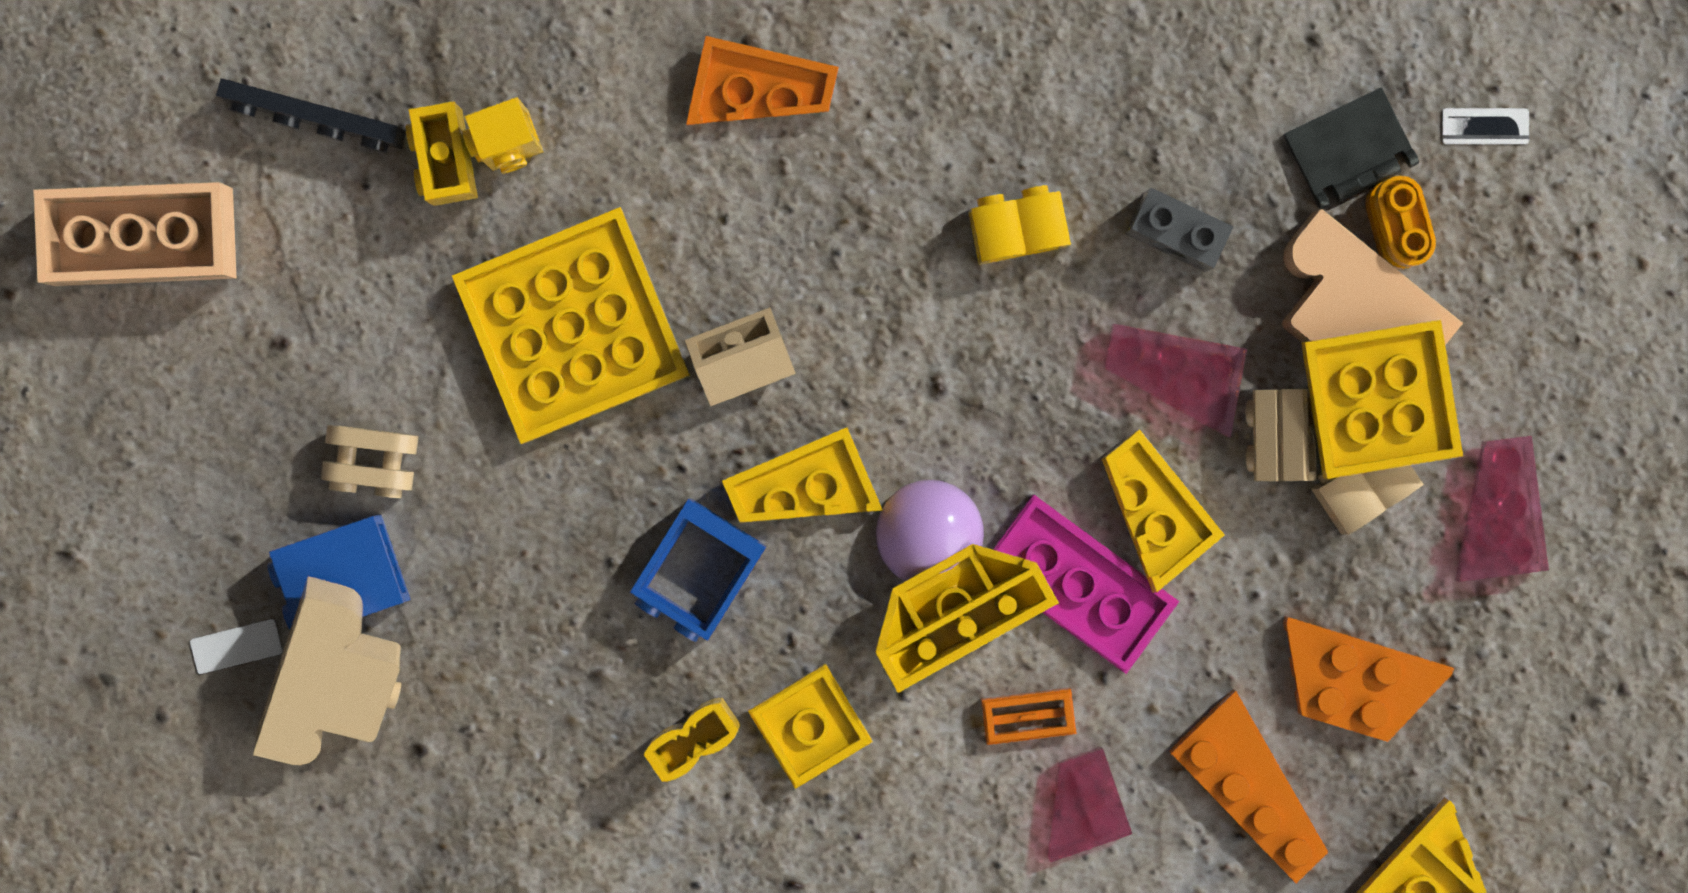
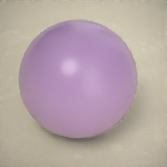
M921 480L902 487L885 503L877 521L876 541L879 553L891 572L903 581L947 559L970 544L983 545V523L976 505L961 489L943 481ZM956 563L955 565L949 567L948 569H946V570H944V571H942V572H940V573H943V572H945V571H948V570L952 569V568L955 567L958 563Z

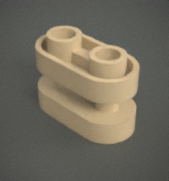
M327 425L325 443L339 445L337 462L323 461L321 480L330 481L329 490L356 493L357 485L375 487L374 495L391 498H402L403 490H412L414 472L400 469L402 453H417L418 436ZM357 448L384 451L382 467L355 464Z

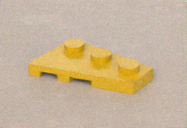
M847 427L722 480L740 523L883 511Z
M1140 429L1132 433L1102 458L1152 593H1157L1225 535Z

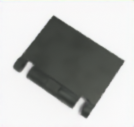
M1382 87L1283 135L1308 184L1317 207L1323 210L1330 207L1328 197L1322 190L1331 186L1335 198L1338 202H1341L1401 173L1399 163L1393 156L1397 153L1402 152L1403 159L1409 168L1419 164L1418 156L1414 149H1412Z

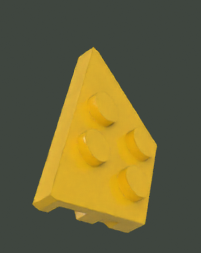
M1444 798L1356 893H1487L1481 875L1474 866L1473 854L1468 840L1461 831L1455 814L1457 813L1455 805L1447 798Z

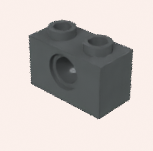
M1149 188L1143 193L1124 234L1207 272L1215 268L1234 226L1162 192Z

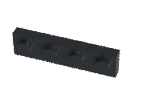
M220 78L216 93L217 97L229 103L228 110L253 118H255L257 110L273 114V123L299 130L301 122L317 126V135L337 141H343L345 134L362 139L360 146L377 152L387 153L389 146L402 149L406 131L397 125Z

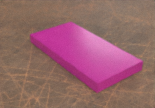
M1034 494L993 548V550L1036 562L1059 602L1042 613L1125 674L1128 673L1180 602L1163 589L1157 593H1152L1146 576Z

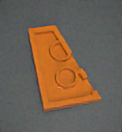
M705 36L686 125L829 112L839 67Z

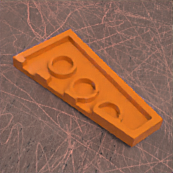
M1236 690L1230 691L1169 750L1173 757L1296 884L1329 853Z

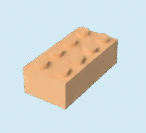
M211 182L34 190L38 283L52 286L237 279L233 188L225 184Z

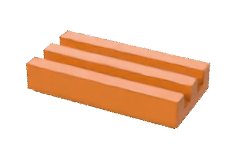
M1070 688L981 699L987 745L1077 734ZM1063 700V707L992 715V708ZM1057 717H1065L1066 722L1064 725L995 733L994 725Z

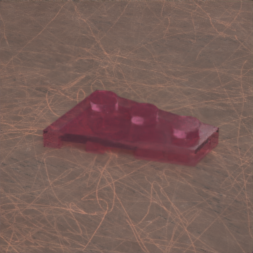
M1111 325L1104 370L1226 438H1231L1247 349L1124 325Z
M1532 436L1482 441L1455 581L1464 582L1549 571Z

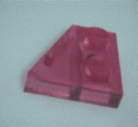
M1098 747L1059 761L1056 777V795L1053 800L1050 840L1046 852L1050 863L1132 835L1103 748Z

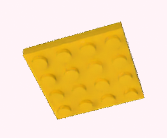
M621 207L452 275L520 444H525L690 376Z

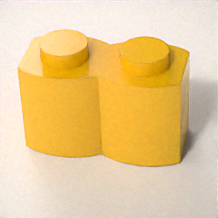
M1042 185L1021 190L1022 198L1005 201L1003 194L977 199L978 207L971 208L968 214L979 265L1070 246L1071 242L1061 192L1049 193L1048 185Z
M723 698L708 700L695 708L685 723L674 724L658 733L649 744L644 756L662 782L678 779L695 766L700 756L710 755L725 748L736 736L740 723Z

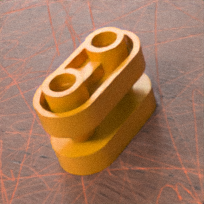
M1394 176L1375 185L1369 191L1365 205L1378 254L1397 270L1407 269L1428 261L1435 251L1436 238L1420 185L1414 179L1407 176Z

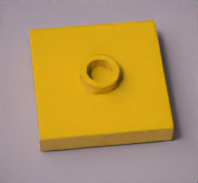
M826 663L748 710L795 789L873 742Z

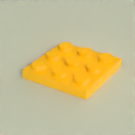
M1441 320L1301 343L1323 479L1463 456Z

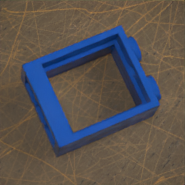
M689 498L630 593L638 597L634 604L653 617L658 618L662 612L676 621L673 628L686 638L697 642L701 636L708 641L767 545ZM689 521L746 556L745 561L706 622L649 587Z

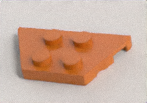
M1287 616L1283 620L1291 655L1289 657L1291 674L1295 679L1296 685L1295 697L1298 714L1304 717L1389 742L1453 674L1454 668Z

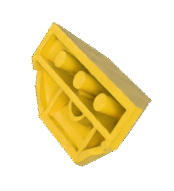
M970 544L947 559L892 588L875 653L899 693L1059 602L1036 562L976 544ZM956 563H958V564H957L955 567H953L952 569H950V570H948V571H945V572H943V573H940V572H942V571L948 569L949 567L955 565Z

